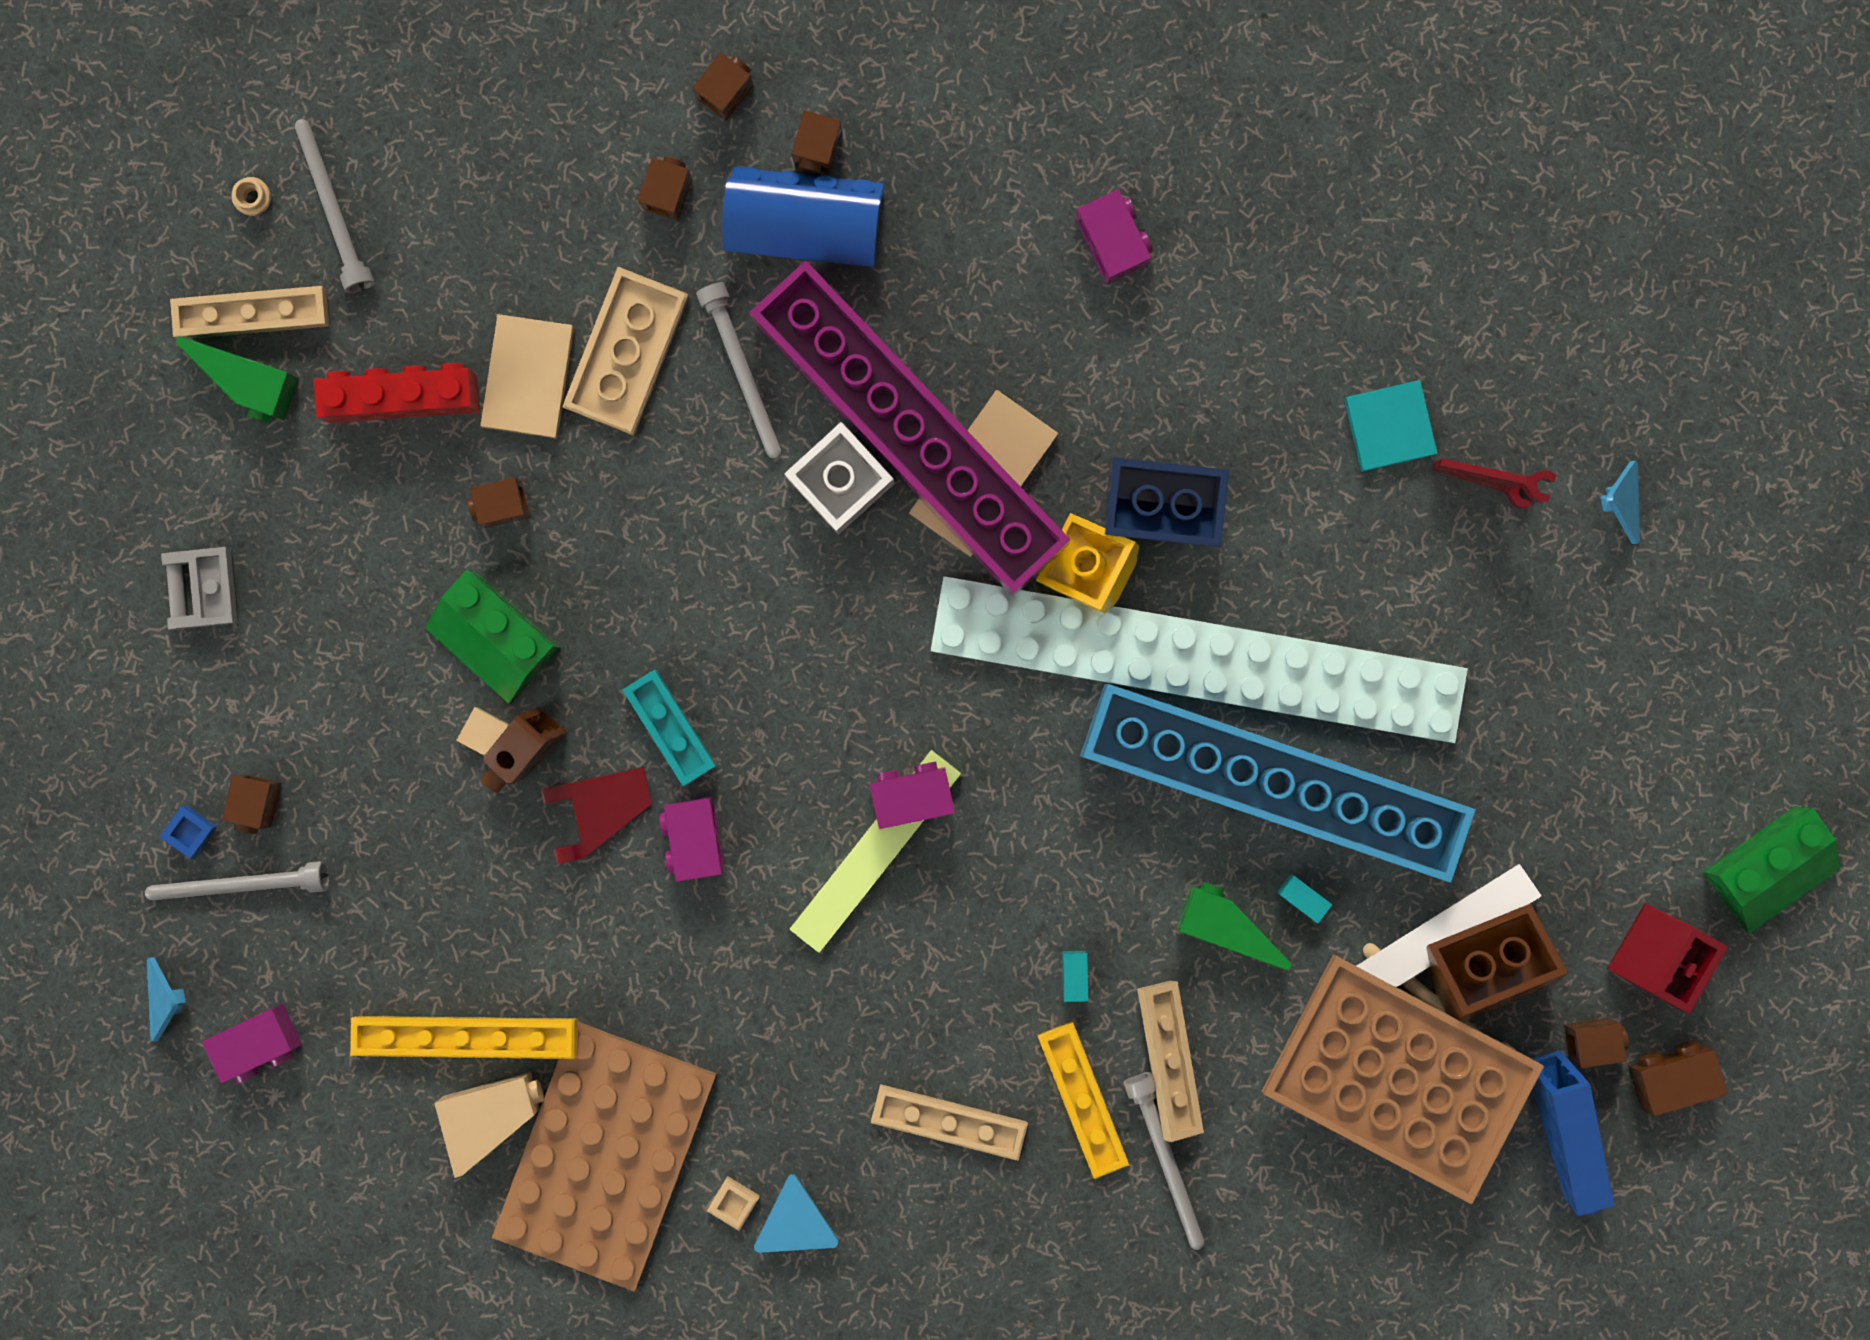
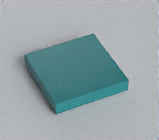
M1420 380L1344 398L1361 472L1438 454Z

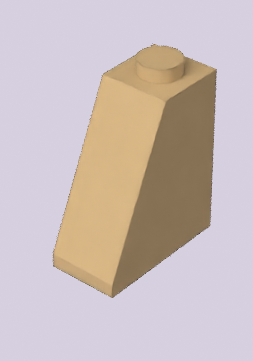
M531 1072L445 1095L434 1103L455 1178L464 1175L540 1110V1103L544 1101L543 1089L539 1080L533 1081Z

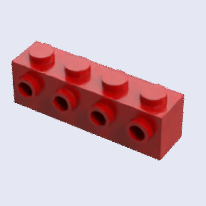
M462 363L441 364V370L427 371L425 366L403 367V373H388V369L372 368L366 369L365 375L350 376V372L332 371L326 373L327 378L314 379L316 417L328 423L480 413L478 375L470 369L464 368Z

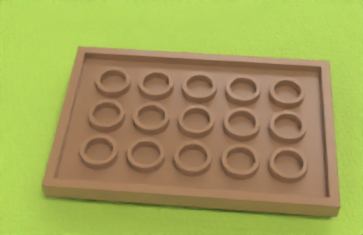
M1333 954L1261 1092L1472 1204L1544 1065Z
M578 1022V1057L575 1059L558 1060L492 1238L635 1292L717 1074Z

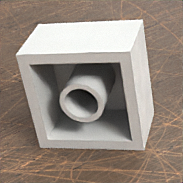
M842 422L784 473L792 485L838 535L894 485V479Z

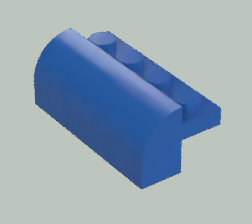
M734 167L731 178H727L722 222L723 251L874 267L884 183L871 182L864 179H840L827 175H803L790 171H766L753 167Z

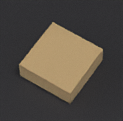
M474 707L456 741L485 755L509 724L478 707Z
M727 1176L708 1207L707 1212L739 1231L760 1196Z

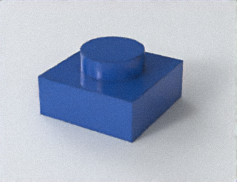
M183 805L162 832L160 838L188 858L193 859L199 855L218 826L188 805Z

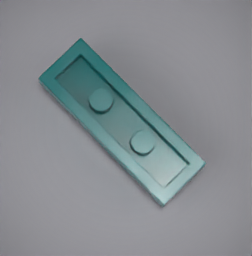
M654 669L622 690L683 787L717 766L657 670Z

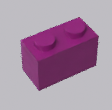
M1119 189L1077 208L1075 219L1106 285L1148 266L1151 260L1150 254L1153 253V248L1147 234L1144 231L1139 233L1134 219L1137 218V214L1131 200L1128 197L1123 199Z
M935 761L914 766L915 773L900 776L899 769L876 774L877 781L870 783V789L879 829L955 814L946 768H937Z
M708 797L664 805L665 813L659 814L662 835L669 836L671 850L665 852L668 873L675 874L676 882L723 874L725 867L714 798Z
M284 1004L278 1005L202 1041L220 1083L235 1078L237 1084L258 1075L257 1066L269 1061L273 1068L294 1058L291 1050L302 1045Z

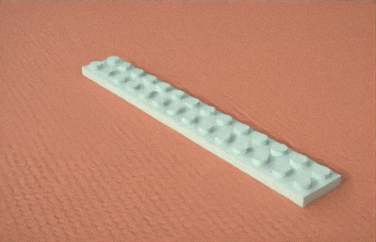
M943 577L930 651L1455 743L1468 670V668L1115 606L1104 614L1070 598L1020 590L1012 597L1001 586L950 577Z

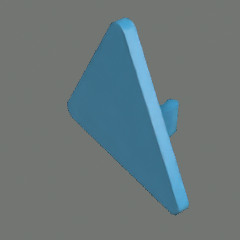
M1630 461L1612 487L1606 488L1607 495H1603L1600 498L1603 511H1614L1631 543L1639 544L1637 461Z
M155 957L147 958L150 1038L153 1042L159 1041L173 1015L182 1013L181 1006L186 1005L187 1002L184 989L171 990Z
M791 1174L788 1176L754 1245L756 1252L837 1247L839 1242L837 1236L796 1175Z

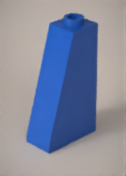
M1561 1050L1532 1058L1544 1065L1532 1090L1564 1199L1577 1216L1595 1214L1601 1209L1615 1206L1590 1083Z

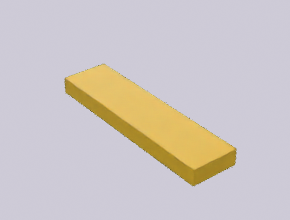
M1073 1021L1037 1035L1093 1178L1096 1179L1129 1166Z

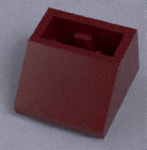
M1644 903L1608 965L1607 970L1667 1005L1690 1014L1728 947L1697 928Z

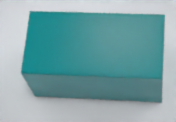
M1292 874L1289 875L1277 891L1278 895L1317 924L1332 906L1331 903Z
M1062 951L1064 1002L1088 1001L1087 952Z

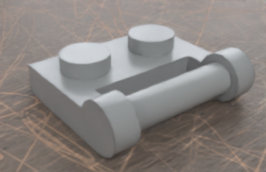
M219 547L161 554L162 566H166L171 617L167 618L168 630L238 623L231 548ZM189 564L193 615L187 616L182 569V565Z

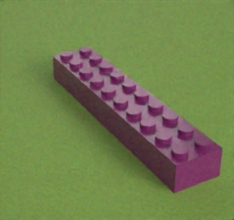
M806 260L749 312L754 323L1012 597L1069 545L1071 539Z

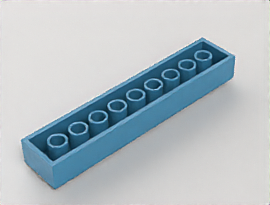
M1104 684L1080 754L1081 757L1450 883L1476 810L1110 684Z

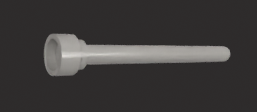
M300 119L295 123V130L344 264L341 268L342 274L340 275L346 293L359 292L361 288L358 284L364 282L365 289L370 288L375 284L370 268L365 267L364 263L358 260L308 121Z
M719 282L706 286L696 292L701 308H706L707 313L713 315L767 456L773 459L777 458L781 454V448L726 308L729 306L727 300L730 296L725 283Z
M325 861L308 862L305 867H300L298 871L151 885L146 888L145 896L149 900H163L300 886L302 890L307 889L309 893L324 892L329 888V877L321 879V873L328 874V866Z
M1144 1072L1126 1079L1123 1084L1128 1098L1133 1099L1134 1103L1140 1106L1191 1248L1199 1250L1204 1246V1238L1169 1141L1163 1139L1160 1116L1153 1100L1156 1097V1087L1152 1073Z

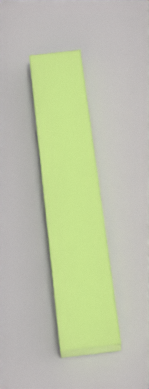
M931 750L920 764L936 761L937 768L945 767L949 787H951L961 773ZM876 819L791 926L790 930L820 953L924 820L879 829Z

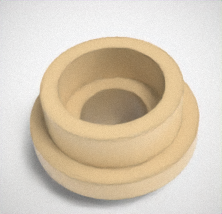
M246 177L234 185L232 202L241 213L248 216H257L265 212L269 207L271 192L262 180L255 177ZM251 191H257L258 198L254 203H248L246 200L247 194Z

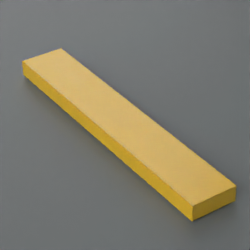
M351 1017L350 1056L575 1059L578 1057V1019Z

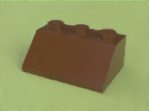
M1531 903L1431 943L1426 947L1435 992L1446 1014L1463 1023L1552 987L1568 974Z

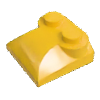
M1070 513L1062 528V531L1071 539L1070 543L1039 573L1036 581L1087 605L1095 611L1105 614L1118 601L1135 568L1139 545L1126 537L1105 535V528Z

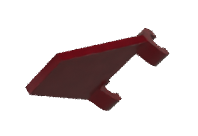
M1444 458L1434 462L1432 467L1434 471L1502 491L1510 503L1519 509H1527L1531 506V501L1523 500L1520 497L1519 490L1521 487L1530 500L1536 503H1545L1549 501L1550 495L1541 493L1538 490V482L1543 480L1551 483L1555 481L1557 476L1548 470L1524 476Z
M644 767L541 789L544 804L566 799L572 800L581 842L578 844L554 849L557 864L585 858L652 804Z

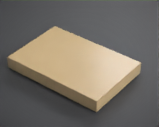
M497 314L480 425L482 428L558 439L575 328L573 325Z

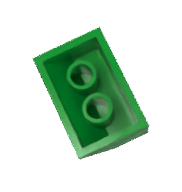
M468 569L441 597L425 627L508 704H511L560 649L553 640L481 575Z
M1794 806L1703 871V873L1745 932L1750 934L1841 869L1836 839L1814 808Z

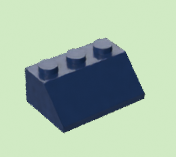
M1115 457L1110 459L1106 494L1105 535L1221 547L1230 470Z

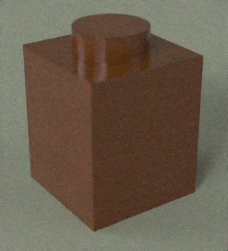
M720 52L692 88L700 102L727 121L754 85L749 74L751 69L736 56L729 59Z
M803 111L792 150L793 162L799 165L798 169L813 176H820L821 171L831 173L842 133L841 120Z
M667 156L664 157L663 161L652 157L638 198V202L643 210L679 221L693 179L689 169L685 168V163Z
M513 477L470 488L472 498L467 500L468 509L472 520L478 521V525L490 528L530 518L521 480Z
M246 774L232 775L222 821L235 823L234 830L257 834L258 829L271 827L281 782Z
M1605 1018L1564 1024L1569 1061L1579 1068H1588L1627 1062L1625 1050L1629 1049V1038L1621 1023Z

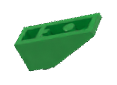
M178 336L176 344L236 404L249 409L248 417L269 424L272 417L284 421L298 381L297 377L288 372Z
M1202 882L1201 888L1193 885L1190 886L1176 926L1180 932L1279 968L1290 970L1291 963L1231 900L1222 896L1224 889L1206 882Z

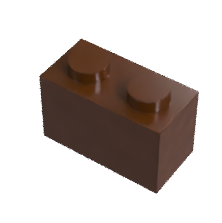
M1689 1041L1676 1045V1052L1663 1056L1661 1052L1641 1055L1638 1058L1639 1063L1629 1065L1641 1109L1655 1117L1728 1095L1715 1050L1702 1044L1699 1045L1697 1041Z

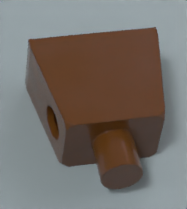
M541 707L517 715L484 755L483 761L490 768L481 777L482 783L491 791L499 793L507 783L512 785L526 778L567 731Z

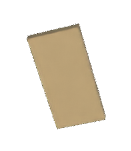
M617 267L562 407L634 436L685 309L689 294Z
M998 390L994 392L967 430L1020 487L1058 435V432ZM919 498L909 514L971 558L973 554Z

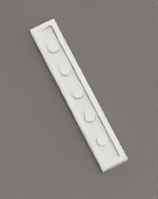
M1518 864L1358 964L1357 967L1398 987L1430 967L1426 949L1427 945L1528 905L1540 898L1541 894L1521 865Z

